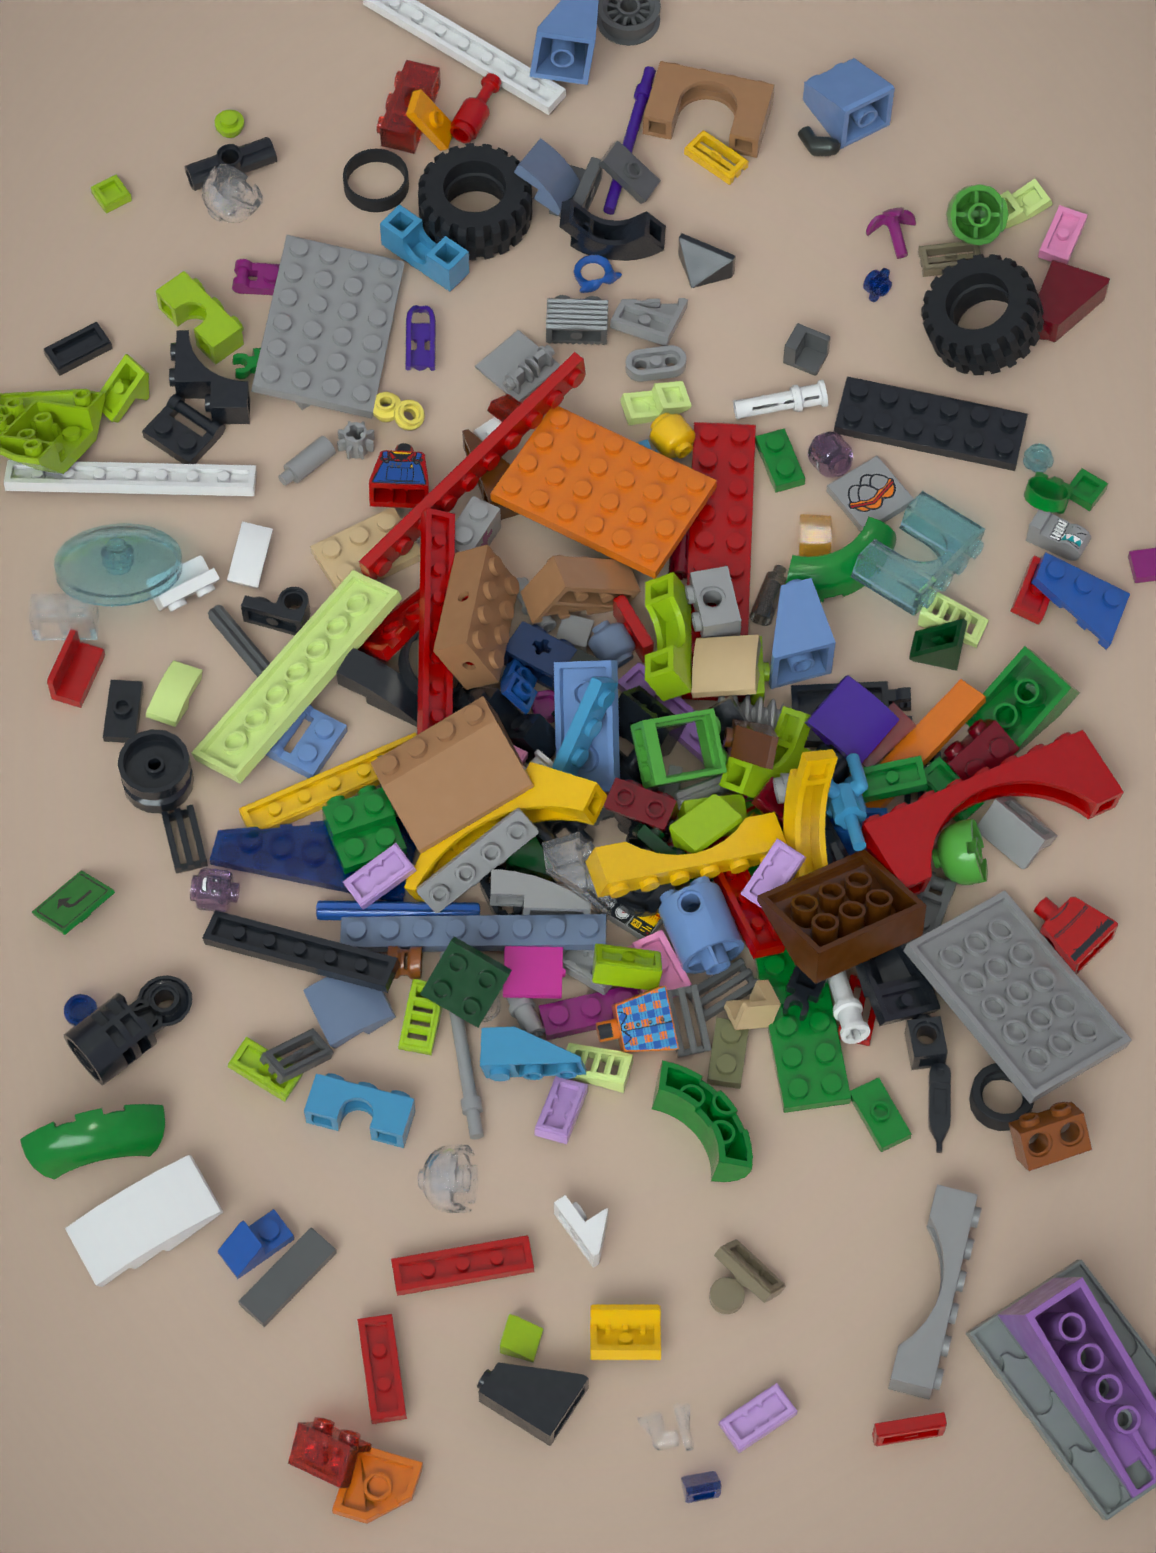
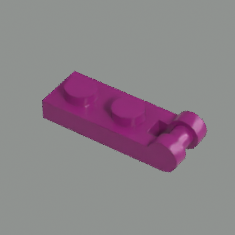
M238 259L235 262L234 272L237 276L233 279L232 290L238 294L273 295L280 264L252 263L247 259ZM248 277H257V280H250Z

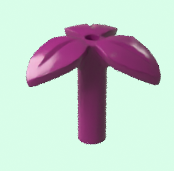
M904 207L888 209L882 212L883 214L875 216L867 226L866 235L869 236L882 225H886L890 232L896 258L907 257L908 252L900 223L915 226L914 214L904 210Z

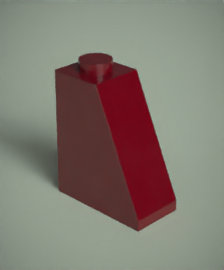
M1052 260L1038 294L1044 311L1042 316L1044 325L1043 330L1038 332L1039 339L1056 342L1105 300L1110 278Z

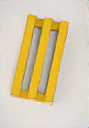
M704 130L684 148L686 156L728 185H731L734 177L738 178L741 175V170L745 171L749 165V161ZM702 141L703 143H705L706 145H708L709 147H711V148L714 149V150L711 151L710 149H708L706 146H704V145L701 144L700 142ZM721 156H724L736 165L733 166L731 163L723 159Z

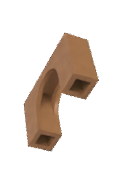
M660 61L643 115V134L671 140L678 116L685 106L698 100H715L726 105L735 116L729 136V148L738 154L757 158L773 105L775 84L741 78L735 75L716 73L706 69L687 67L678 63Z

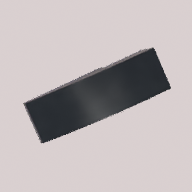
M353 648L336 672L338 684L366 697L367 704L417 727L418 695L410 690L401 674L375 658Z

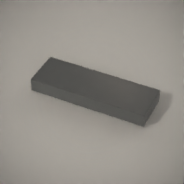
M310 1228L238 1301L239 1305L265 1327L337 1253L336 1249L313 1228Z

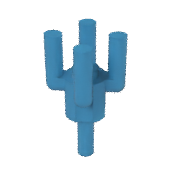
M852 753L846 758L851 776L846 778L844 783L836 784L833 778L831 780L826 814L829 819L833 817L835 824L848 830L853 849L855 851H862L866 848V843L859 823L865 821L867 817L862 793L868 789V782L859 755Z

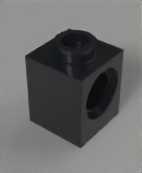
M922 1014L907 1020L904 1034L911 1070L931 1068L933 1064L939 1062L946 1063L948 1051L941 1016L931 1017L928 1014ZM927 1036L933 1040V1043L923 1044L917 1038Z

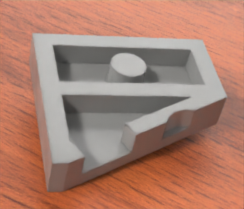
M678 298L677 304H660V299H647L643 301L622 299L611 318L610 328L667 346L687 309L688 299Z

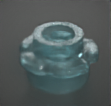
M1033 444L1024 452V466L1035 473H1043L1053 465L1054 459L1051 450L1044 444Z

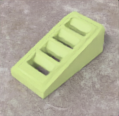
M930 590L921 609L918 625L929 628L948 623L944 620L946 613L951 615L948 622L964 618L967 621L966 631L970 623L975 624V628L972 634L965 632L963 643L977 648L989 620L949 597ZM933 609L939 610L937 615L932 613Z
M568 1043L566 1050L580 1055L584 1065H586L588 1058L594 1059L591 1070H586V1075H577L572 1079L624 1093L633 1065V1054ZM600 1062L606 1063L603 1073L597 1072ZM613 1065L619 1066L617 1075L610 1074Z

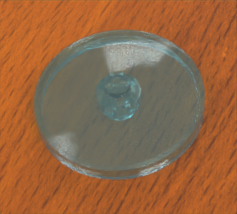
M129 523L103 525L83 531L66 541L60 547L54 559L56 581L66 594L84 603L111 607L138 604L160 596L178 581L183 566L181 549L170 535L150 526Z

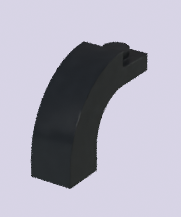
M571 198L562 202L559 227L571 235L570 246L584 254L600 255L607 260L630 261L650 257L664 251L666 225L647 211L630 219L614 221L602 219L591 214Z

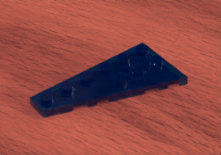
M395 814L397 825L407 847V854L405 855L413 865L417 848L401 819L396 817ZM324 821L310 822V825L302 826L281 824L280 828L259 829L258 827L218 830L210 856V865L346 893L350 892L343 881L358 871L344 874ZM406 879L379 899L404 902Z

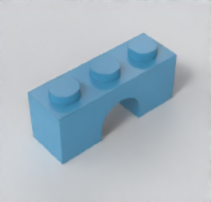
M400 204L380 223L381 245L449 292L469 274V252L447 236L438 244L435 243L425 233L422 219Z
M328 1073L326 1076L315 1075L304 1108L306 1123L339 1131L342 1120L348 1113L357 1110L364 1111L372 1116L370 1124L371 1140L404 1148L416 1112L415 1101L407 1093L398 1090H392L391 1093L382 1091L375 1085L367 1082H359L358 1084L347 1082L343 1077Z

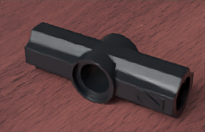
M265 137L242 146L235 144L223 145L218 149L216 155L184 167L192 190L196 191L221 181L237 183L244 178L246 172L277 162V155L270 138Z

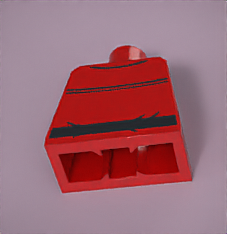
M1045 897L1034 909V912L1045 921L1040 930L1041 934L1076 975L1114 938L1118 923L1077 897H1070L1060 908L1048 897Z

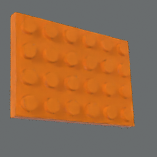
M558 406L555 409L551 408L496 484L490 496L491 501L656 579L715 491L717 480Z

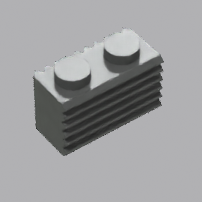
M566 295L547 298V343H572L573 345L576 343L579 345L582 343L585 345L588 343L591 345L607 344L608 300L597 296H589L585 299H571Z

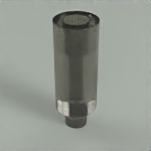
M775 565L773 571L766 573L749 614V618L754 623L762 626L771 624L779 603L781 585H785L787 580L784 576L786 573L785 567Z

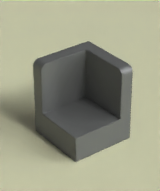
M797 323L785 344L783 363L811 375H817L829 354L830 336Z

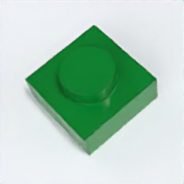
M1081 468L1070 483L1073 487L1070 500L1091 511L1107 490L1108 483Z

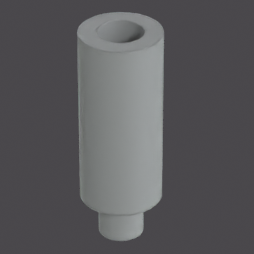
M319 437L284 465L285 471L278 476L279 480L285 486L292 481L295 483L300 482L336 453L334 446L326 437Z

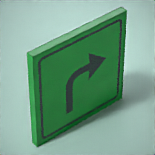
M81 870L34 909L32 914L63 935H66L76 925L87 919L95 909L115 892L109 886Z

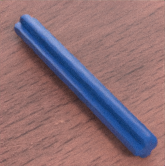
M320 900L316 905L318 920H341V917L480 915V904L476 902H452L439 913H435L426 902L375 901L364 910L357 901Z

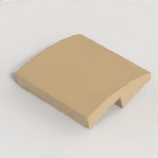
M759 634L696 638L692 668V697L756 694L760 676L758 660L761 641Z

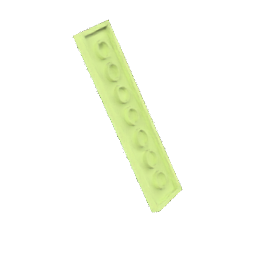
M352 570L191 752L195 760L241 784L333 679L347 654L353 648L358 650L402 600L399 591Z

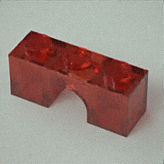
M406 60L402 71L398 70L394 81L395 90L387 96L386 113L384 116L379 117L376 131L380 134L381 146L415 154L423 132L408 118L406 112L412 93L416 90L422 89L435 103L441 87L440 68Z

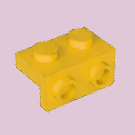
M658 1304L591 1305L590 1360H661V1306Z

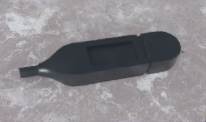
M941 1062L931 1066L928 1076V1128L936 1141L937 1153H942V1143L949 1131L951 1122V1071L948 1065Z

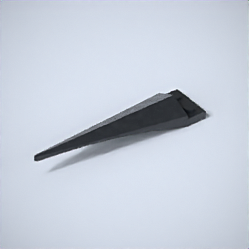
M826 814L825 840L829 865L849 856ZM905 944L855 966L864 997L869 998L879 1026L911 1019L922 1014L935 1013L940 1009L932 985L905 954Z

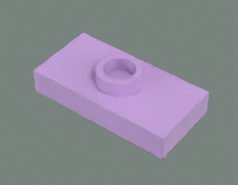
M777 838L741 892V895L761 907L757 901V896L790 882L806 860V857Z
M395 843L344 880L343 883L364 910L417 870L397 843Z
M555 1076L535 1126V1136L567 1144L587 1095L588 1084Z
M776 1383L720 1420L719 1426L738 1453H741L796 1416L797 1410Z

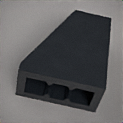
M498 1362L492 1371L487 1369L477 1384V1388L480 1389L478 1391L479 1402L551 1446L589 1389V1378L578 1373Z

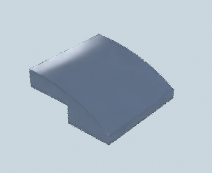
M541 138L514 171L516 175L538 189L533 199L557 215L561 213L562 202L570 198L572 199L580 184V180L566 160Z
M325 977L303 990L329 1045L335 1049L360 1033L370 1034L396 1018L385 993L382 991Z

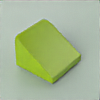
M509 1314L500 1342V1353L534 1363L543 1328L518 1316Z

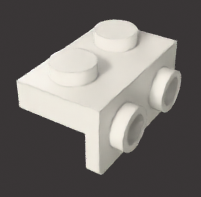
M198 556L149 580L146 583V587L159 611L168 607L170 612L187 604L185 598L195 593L200 598L215 590L213 584L220 580L215 568L209 570L204 558Z

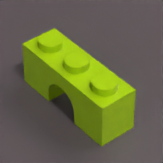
M183 271L156 290L158 308L177 327L190 319H200L203 321L194 328L196 346L215 365L244 345L242 334L244 328L239 319L235 316L230 317L224 311L221 302L216 297L211 298L205 292L202 283L197 278L192 279Z

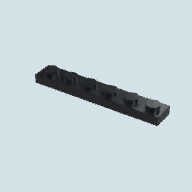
M217 910L214 911L202 937L205 945L388 993L400 966L399 960L396 957Z

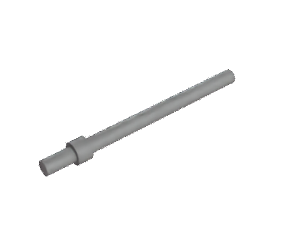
M449 1011L463 1098L461 1099L462 1113L467 1116L470 1139H480L484 1136L480 1117L483 1109L481 1097L476 1093L465 1022L462 1018Z

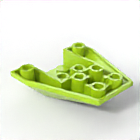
M89 389L0 393V455L36 470L64 474L97 439L105 402L104 393L90 391Z

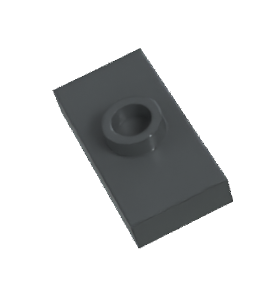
M619 141L611 145L598 164L640 204L647 201L661 181Z

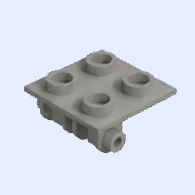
M517 330L475 365V368L515 402L520 403L539 387L560 364L553 359L552 356L555 352L551 346L538 347L521 331Z

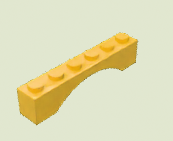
M775 812L746 817L738 829L726 840L710 849L697 853L682 855L660 854L641 849L628 842H620L595 847L586 860V865L598 898L609 895L611 898H619L630 891L641 889L642 892H648L663 884L671 883L672 886H678L688 882L690 879L704 876L711 879L721 872L741 873L749 867L760 865L777 838L785 844L787 843Z

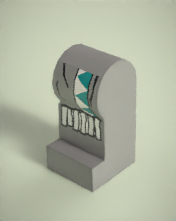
M1038 510L1029 524L1026 541L1067 560H1078L1091 540L1089 532L1080 525L1070 524L1068 521L1052 514L1053 512Z

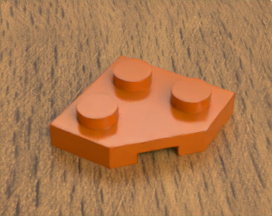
M354 1443L332 1508L333 1514L368 1524L412 1501L423 1469V1462Z

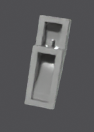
M491 869L490 906L523 907V915L590 914L591 903L554 882L520 872Z

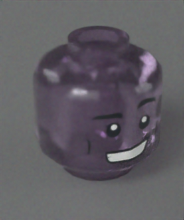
M829 431L816 436L812 440L807 456L810 463L820 474L833 478L848 472L852 465L854 453L851 446L841 435Z
M203 868L198 875H193L190 901H195V905L199 910L225 913L230 909L232 902H238L240 883H234L233 874L228 870Z

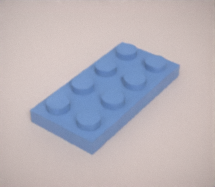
M617 660L554 662L556 756L591 678L609 677L618 682ZM618 685L615 690V699L606 710L601 721L602 728L590 745L588 759L577 774L578 777L597 782L604 792H610L616 777L620 779Z

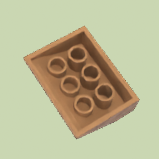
M484 696L371 762L383 790L420 853L432 848L534 787L498 714Z

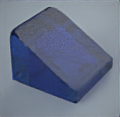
M715 1471L681 1477L684 1498L687 1503L719 1498L721 1495L722 1485Z

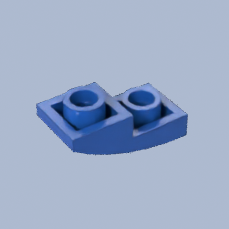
M513 659L505 667L500 690L508 700L524 714H527L538 693L534 689L538 679L528 668L524 667L516 659Z

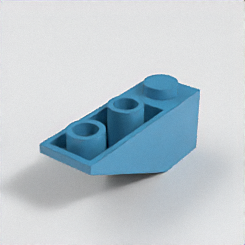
M515 1026L481 1029L480 1067L486 1078L501 1082L509 1080L510 1077L540 1080L543 1076L572 1079L577 1075H586V1068L580 1056Z

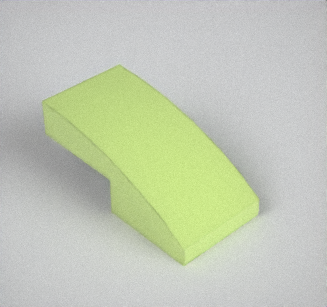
M1033 179L1012 194L1007 190L1000 195L1007 203L1009 214L1005 229L1022 223L1053 205L1051 199L1036 179Z
M683 381L654 383L651 391L623 393L620 399L628 425L653 422L664 413L680 414L689 410L692 406Z
M173 660L152 697L146 717L176 727L189 707L190 696L202 680L203 670Z

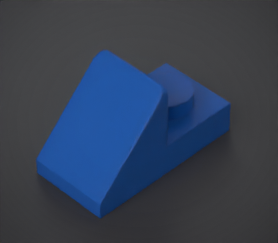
M273 1209L250 1226L244 1220L240 1222L219 1248L218 1254L235 1277L239 1279L295 1239L292 1232Z

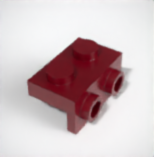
M979 719L968 728L967 732L969 734L961 742L957 740L945 749V756L942 759L964 781L973 777L977 771L984 767L992 769L999 766L1002 761L1013 756L1020 748L996 720Z
M617 777L604 803L606 810L660 831H665L669 821L676 820L679 813L677 800H674L671 795L661 791L653 792L645 789L638 782L628 779L625 781Z

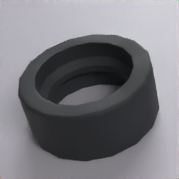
M993 1063L984 1067L974 1078L969 1096L970 1109L975 1118L985 1127L997 1131H1009L1008 1123L1018 1120L1025 1113L1032 1112L1034 1102L1030 1104L1022 1095V1104L1018 1110L1006 1114L995 1112L987 1107L982 1096L984 1087L994 1080L1011 1082L997 1063Z

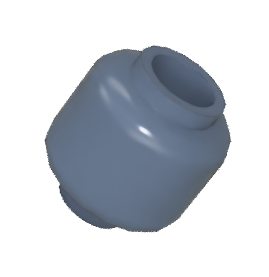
M606 620L592 629L594 635L588 641V645L596 658L601 661L617 660L618 668L633 659L632 653L636 646L622 623L610 624Z

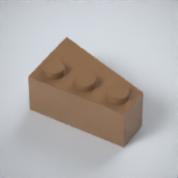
M553 555L520 593L531 622L534 624L542 622V617L558 614L560 619H566L570 617L569 612L586 610L587 615L613 611L614 598L624 595L630 603L641 590L632 568L612 558L601 559L589 558L587 556Z

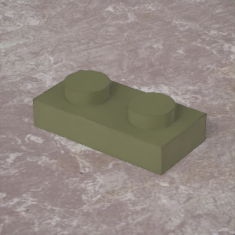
M716 1017L707 1084L741 1088L749 1029L735 1030L730 1019Z

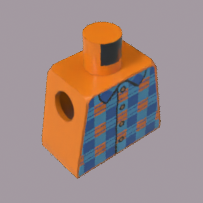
M666 986L655 987L611 1005L614 1019L596 1023L599 1042L618 1039L622 1052L679 1049Z

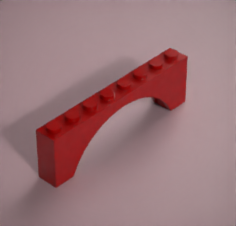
M1084 730L1073 734L1066 732L1057 737L1054 742L1045 746L1044 744H1038L1031 748L1027 754L1020 757L1016 755L1010 756L1002 761L999 766L992 769L984 767L969 779L964 781L961 778L956 779L941 791H928L913 803H900L885 815H872L862 823L861 830L866 843L865 850L917 895L925 891L932 877L931 858L935 838L950 820L965 809L986 800L1003 796H1028L1059 803L1090 819L1115 808L1124 791Z

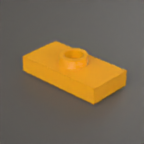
M422 89L413 91L406 115L440 151L448 149L452 138L450 133L451 120Z

